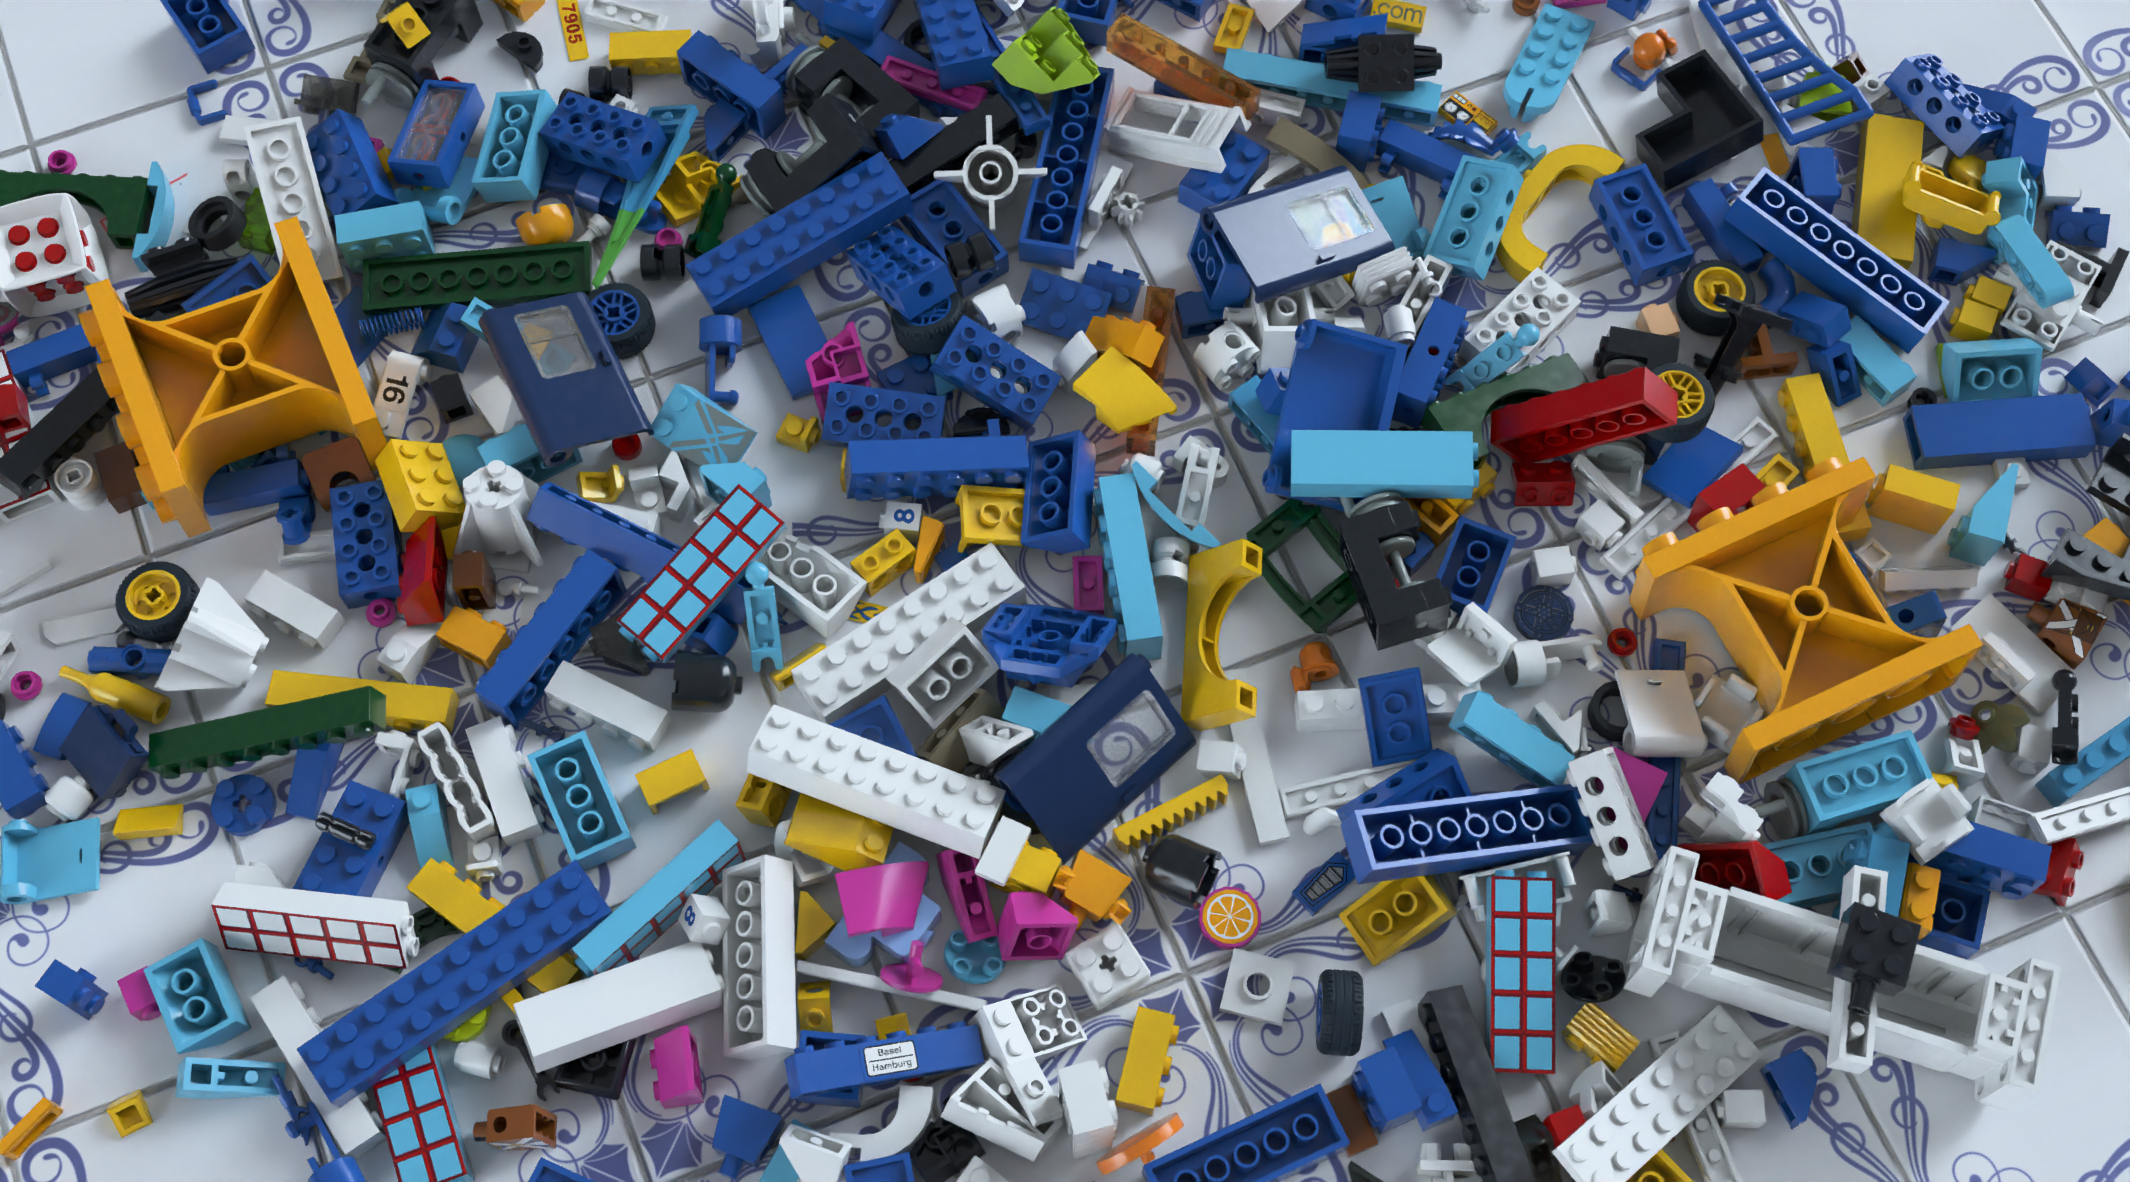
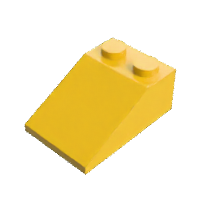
M800 793L784 844L841 870L850 871L883 865L894 827Z
M1425 875L1382 881L1338 916L1371 964L1376 967L1436 930L1456 915L1458 911L1433 876Z

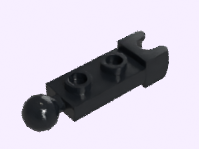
M2062 669L2055 672L2051 680L2053 687L2058 691V727H2052V763L2073 765L2078 764L2079 718L2072 717V713H2078V694H2072V690L2075 689L2078 681L2075 673Z

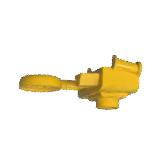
M1955 155L1951 158L1947 165V170L1955 181L1946 178L1941 170L1923 165L1919 160L1911 163L1908 173L1903 179L1904 206L1911 211L1921 214L1923 222L1936 229H1941L1947 224L1970 234H1981L1987 225L1994 226L2000 222L2001 215L1998 211L2002 195L1999 191H1994L1990 195L1981 192L1985 191L1982 187L1981 177L1986 172L1987 163L1974 155L1962 158Z

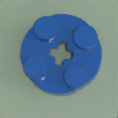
M251 774L236 775L217 784L216 792L211 801V813L215 822L228 833L234 836H250L262 830L261 826L267 820L271 821L277 806L276 796L263 778ZM246 798L247 801L251 802V805L246 806L245 811L241 812L237 804Z

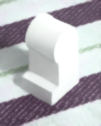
M249 159L224 160L222 176L234 202L260 203L261 192L256 173L252 170ZM241 191L248 192L251 195H241Z
M1189 435L1173 456L1172 468L1180 473L1183 472L1187 465L1192 442L1200 444L1202 448H1211ZM1219 455L1212 488L1221 487L1227 480L1229 464L1221 455ZM1197 459L1196 466L1207 468L1208 461Z

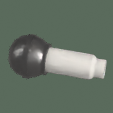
M130 631L121 632L116 639L117 647L124 648L130 644H138L147 649H164V645L138 638Z

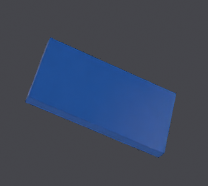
M796 285L747 307L793 401L813 393L805 361L815 352L822 349L828 341L800 285Z

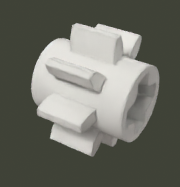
M1123 191L1119 198H1113L1114 207L1111 208V217H1118V225L1123 224L1133 227L1137 220L1143 221L1145 201L1139 202L1138 193L1133 194Z

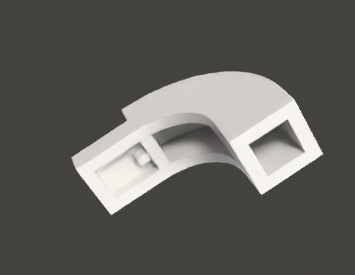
M900 1085L897 1113L892 1122L880 1132L870 1135L830 1133L829 1137L852 1144L849 1158H855L856 1154H861L860 1162L910 1152L916 1143L922 1139L930 1123L934 1104L933 1087Z

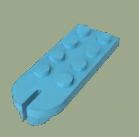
M1548 3L1544 5L1503 87V96L1509 104L1508 110L1513 118H1517L1521 104L1526 100L1528 93L1532 95L1525 107L1521 119L1522 122H1531L1539 115L1548 113L1554 108L1594 29L1595 21Z

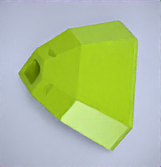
M1055 6L1048 9L1025 34L1013 41L991 64L1011 85L1040 94L1092 83L1100 75L1098 66L1089 55L1083 40L1069 22L1070 17L1063 9H1057Z

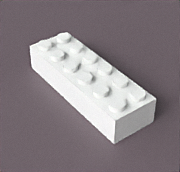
M762 855L722 870L723 907L731 918L723 934V981L725 984L723 991L724 1057L756 1061L797 1048L793 861Z

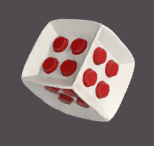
M53 193L1 206L0 288L6 300L20 314L26 317L49 316L90 305L85 286L108 279L109 276L98 236L91 224L89 215L80 203L70 194Z

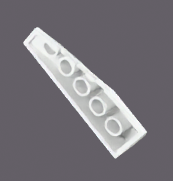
M714 501L710 503L693 519V524L699 528L720 504ZM780 534L756 561L763 563L768 568L769 577L764 586L774 585L776 600L827 639L848 620L867 586V581L824 549L816 545L811 547L799 542L797 537L787 534V536Z

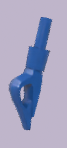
M279 1074L271 1077L280 1093L278 1098L293 1122L298 1120L301 1114L310 1113L308 1107L298 1106L292 1090H287ZM311 1127L299 1133L303 1137L305 1146L309 1145Z

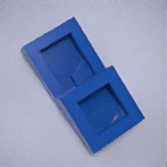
M61 693L40 730L33 751L57 760H66L67 758L59 748L86 708L91 706L92 702L68 693Z

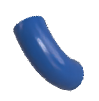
M1774 257L1763 265L1758 272V276L1767 287V295L1757 304H1761L1762 307L1780 314L1779 309L1796 296L1795 277L1788 265Z

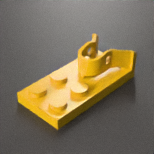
M961 485L955 497V504L960 507L962 539L958 544V552L963 553L964 549L974 544H989L990 542L993 545L1024 547L1020 543L1025 489Z

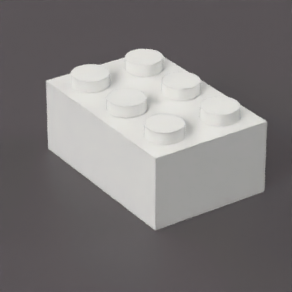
M951 616L885 679L915 713L935 730L999 669V666L963 623Z

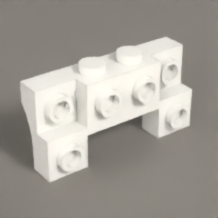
M1717 772L1699 796L1720 811L1719 814L1716 816L1711 809L1706 806H1700L1695 802L1678 823V827L1697 842L1757 841L1761 835L1757 832V829L1764 820L1759 817L1755 809L1746 804L1742 805L1737 801L1745 792L1739 787V784L1730 776Z

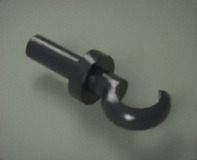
M2006 532L2005 544L2002 545L2003 549L2008 548L2011 554L2014 552L2026 554L2023 549L2016 548L2015 543L2017 540L2015 538L2011 539Z

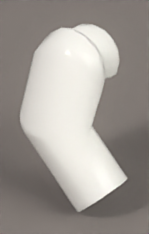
M26 324L15 326L13 333L16 337L13 342L0 346V350L5 349L7 352L31 343L34 339L33 331L29 330Z

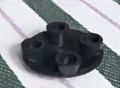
M1586 951L1577 953L1574 956V961L1569 963L1561 974L1563 990L1573 999L1585 1003H1600L1611 1000L1620 994L1626 982L1624 966L1620 960L1593 956Z

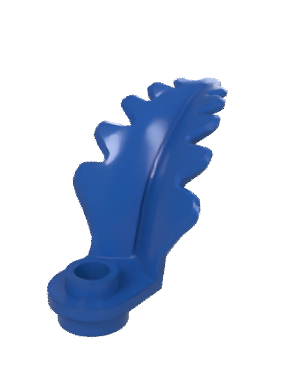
M1457 119L1454 125L1445 121L1442 127L1436 126L1433 132L1428 133L1429 136L1438 140L1463 142L1490 156H1493L1500 150L1502 153L1508 152L1520 139L1514 127L1509 130L1507 128L1502 129L1493 140L1487 136L1477 123L1471 122L1469 125H1466L1460 119Z

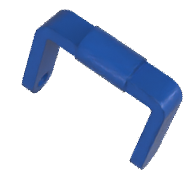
M1627 46L1613 60L1611 71L1629 85L1634 86L1640 91H1645L1656 80V74L1662 70L1658 68L1643 82L1638 76L1619 65L1631 50Z
M214 79L187 88L189 97L187 103L192 116H195V119L201 126L224 120L225 116L228 115L227 111L220 110L201 116V107L195 95L217 88L219 85L217 80Z

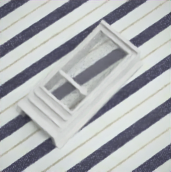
M1129 87L1104 125V130L1111 142L1109 146L1110 152L1221 174L1226 167V163L1219 148L1231 129L1247 132L1252 123L1250 120L1245 119L1241 107L1238 106L1229 108L1136 91L1133 87Z

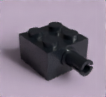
M1854 902L1843 912L1827 974L1854 984L1851 1000L1847 1008L1850 1012L1861 1016H1869L1875 992L1893 998L1906 988L1921 925Z

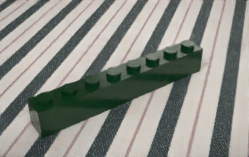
M365 686L149 734L150 756L148 757V769L160 774L162 778L176 779L180 777V774L190 772L204 773L207 772L208 768L217 766L232 767L236 762L260 761L262 757L268 755L283 756L296 749L311 750L324 743H343L347 738L371 737L375 732L386 730V695L371 686Z

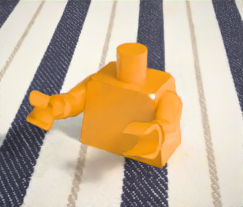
M1080 849L1074 855L1070 867L1062 865L1058 869L1053 886L1061 893L1059 901L1069 906L1068 912L1077 918V931L1082 926L1086 917L1094 922L1099 921L1101 918L1113 919L1118 925H1121L1132 912L1128 908V903L1125 899H1118L1130 884L1132 878L1088 852Z

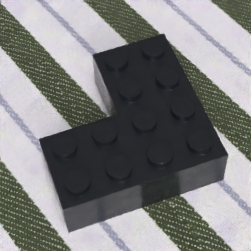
M1705 49L1656 74L1657 95L1673 116L1635 135L1638 158L1643 164L1646 163L1652 176L1665 192L1764 141L1763 119Z

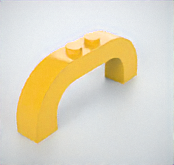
M1574 144L1550 152L1540 160L1532 171L1528 169L1522 176L1524 181L1495 251L1500 264L1506 272L1521 283L1537 267L1543 270L1548 254L1533 245L1526 238L1522 225L1557 184L1568 180H1579L1593 185L1595 179L1621 171L1625 159L1602 147Z

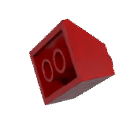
M436 516L428 517L406 541L405 553L401 554L403 575H399L401 596L397 597V609L399 614L404 615L407 626L444 622L449 562Z
M1758 841L1680 843L1677 845L1679 848L1700 854L1694 880L1726 890H1730L1732 886L1774 900L1792 893L1785 862Z

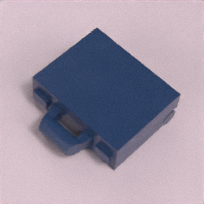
M108 705L88 706L59 748L101 800L111 799L114 795L117 798L123 796L131 781L150 756L135 738L139 729L136 723L124 709L113 712Z

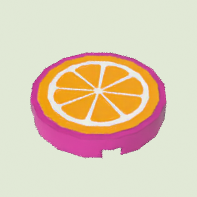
M1222 887L1205 897L1199 910V926L1203 936L1215 944L1214 946L1227 950L1239 949L1247 946L1258 933L1261 926V911L1257 901L1250 893L1238 887Z

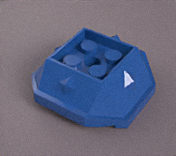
M1002 603L982 629V642L999 668L1004 671L1007 678L1032 682L1034 685L1041 683L1072 688L1086 668L1097 662V659L1117 631V619L1107 618L1105 615L1095 612L1046 605L1025 604L1019 606L1011 603Z

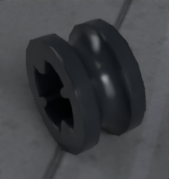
M1918 388L1907 401L1909 410L1912 405H1920L1919 398L1925 400L1924 404H1937V396L1928 388Z

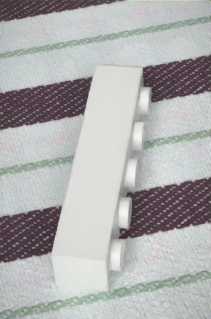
M1972 565L1879 569L1878 587L1883 589L1885 593H1897V590L1913 593L1915 590L1920 589L1924 592H1931L1933 589L1951 591L1952 588L1970 590V587H1977L1978 569Z

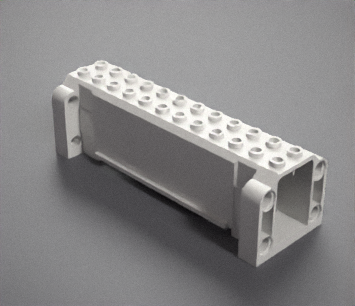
M1671 845L1649 876L1638 909L1624 965L1626 982L1623 989L1652 997L1667 982L1679 986L1685 991L1829 1036L1834 976L1828 975L1827 970L1839 929V920L1732 886L1730 890H1726L1694 880L1700 854ZM1917 944L1906 988L1893 998L1878 993L1874 1051L1940 1072L1947 1071L1972 1079L1976 1085L1975 1101L2004 1111H2008L2038 1094L2041 1087L2062 966L2032 957L2008 975L2002 976L1992 972H1984L1985 965Z

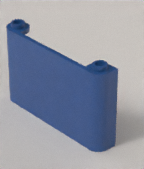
M1307 319L1303 324L1298 325L1295 332L1296 347L1268 468L1263 473L1262 485L1265 486V491L1270 494L1345 512L1339 497H1291L1292 430L1389 431L1408 345L1316 319ZM1352 497L1355 505L1360 501L1364 500L1365 498H1368Z

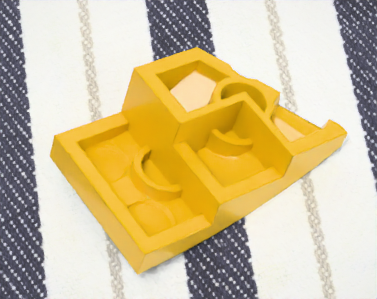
M697 151L677 158L671 168L670 175L666 176L665 183L661 184L652 199L661 203V211L675 228L700 217L709 187L718 183L715 173L717 167L721 164L709 160L707 156ZM743 175L737 177L735 182L731 184L734 187L732 195L736 189L741 187L739 180Z
M1112 346L1073 383V390L1095 405L1096 418L1118 434L1131 430L1134 426L1150 423L1152 418L1168 412L1172 415L1177 411V406L1170 397L1144 371Z

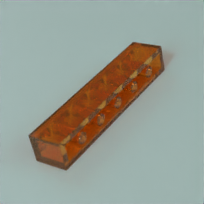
M1122 12L1107 30V52L1192 100L1234 108V106L1241 107L1247 120H1251L1259 110L1261 89Z
M1147 286L1143 320L1156 326L1155 331L1165 336L1152 367H1138L1163 390L1176 289ZM1160 416L1152 418L1150 423L1134 426L1131 430L1127 431L1126 453H1142L1155 457Z

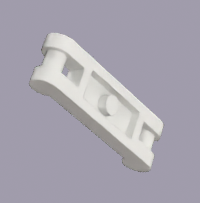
M1191 443L1176 517L1184 525L1195 528L1199 523L1202 526L1205 524L1221 448L1212 447L1207 449L1200 447V444ZM1197 459L1207 460V468L1196 466ZM1172 531L1171 537L1187 541L1190 544V550L1199 552V545L1188 541Z

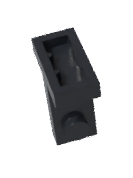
M2057 240L2056 243L2102 266L2092 284L2096 289L2089 302L2090 305L2100 308L2110 296L2129 251L2119 247L2110 260L2106 262L2097 256L2090 255L2070 244Z

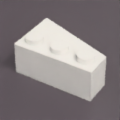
M989 1059L949 1098L940 1116L1033 1162L1054 1141L1064 1124L1058 1118L1033 1127L1006 1078L1004 1070L992 1059Z

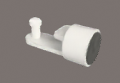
M1590 634L1541 642L1536 639L1516 642L1506 665H1504L1506 678L1512 688L1541 685L1545 681L1555 680L1559 676L1562 666L1561 661L1584 657L1587 661V670L1594 673L1598 672L1604 665L1602 659L1598 658L1597 652L1603 646L1601 638L1598 635Z

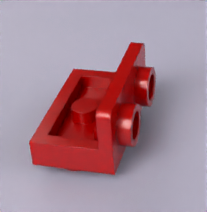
M1524 461L1522 463H1511L1510 473L1515 487V506H1571L1573 504L1576 481L1570 462L1534 463Z
M2076 838L2048 844L2052 846L2046 881L2031 893L2054 897L2057 905L2065 906L2067 897H2072L2075 890L2074 875L2076 869L2080 870L2084 862V852L2080 850Z

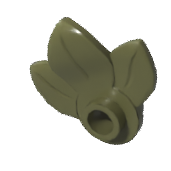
M1985 700L1977 703L1971 712V717L1976 720L1975 724L1980 727V732L1974 736V739L1979 740L1982 755L1991 746L2001 751L2015 752L2017 750L2015 728L2025 726L2031 722L2029 715L2022 708L2012 703L1999 706L1993 701ZM1989 710L1991 712L1990 718L1983 720L1982 713Z

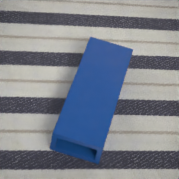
M2083 393L1912 405L1903 417L1915 470L1992 465L1996 459L2024 457L2025 462L2086 458L2097 445L2098 439L2097 433L2091 425L2090 407L2085 403Z

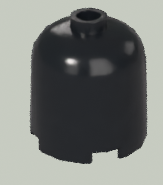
M684 650L677 651L673 675L676 684L675 693H672L671 710L723 712L733 704L735 694L741 695L743 677L737 676L736 665L730 658L715 654Z
M1176 834L1165 835L1154 846L1149 845L1144 852L1142 861L1146 863L1145 878L1148 884L1156 891L1197 910L1201 906V903L1197 902L1201 895L1207 897L1215 884L1219 869L1214 866L1216 860L1220 861L1222 859V854L1215 849Z

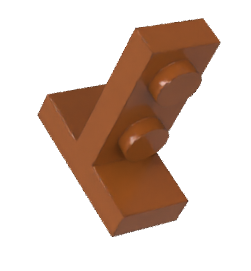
M1762 324L1747 348L1748 357H1741L1735 369L1744 373L1741 380L1792 375L1799 363L1797 351L1774 354L1767 325Z

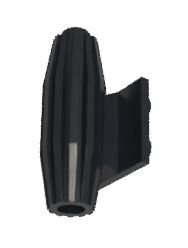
M1414 34L1358 35L1357 45L1327 50L1324 58L1325 78L1358 83V92L1414 91L1415 79L1435 76L1437 70L1442 69V53H1437L1436 47L1415 45Z
M181 238L174 245L165 248L163 246L153 247L147 250L146 254L140 255V258L152 274L157 277L125 292L129 309L132 315L139 319L150 318L157 310L164 315L183 311L184 309L180 304L239 260L237 257L203 262L210 259L197 238Z

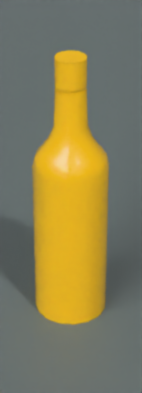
M66 665L62 666L59 671L60 677L84 686L95 701L118 710L124 709L126 713L152 724H160L169 712L171 700L168 696L111 673L101 672L90 675Z

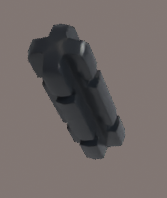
M326 812L320 813L315 822V826L319 830L331 833L332 836L353 845L356 844L364 850H370L376 841V836L372 832L365 829L361 830L360 827L340 818H334L333 815Z

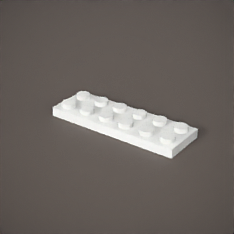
M301 116L243 127L280 266L283 252L274 223L297 216L323 283L344 279Z

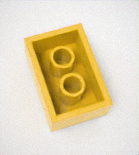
M390 439L375 459V463L400 532H415L430 516H436L440 532L460 525L466 505L443 444Z

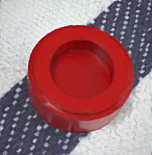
M634 434L613 439L612 448L616 457L624 461H630L640 455L642 443L640 437Z

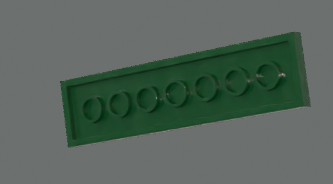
M590 241L363 260V312L365 315L398 313L404 310L409 312V309L414 311V307H421V310L439 309L449 302L469 306L474 297L488 305L537 301L575 292H583L588 295L593 290Z

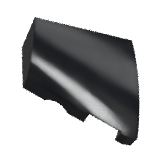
M950 1096L944 1100V1106H946ZM941 1114L935 1123L932 1121L929 1123L925 1130L924 1138L916 1143L910 1153L912 1161L925 1182H944L964 1169L974 1155L980 1158L986 1154L974 1133L941 1118Z

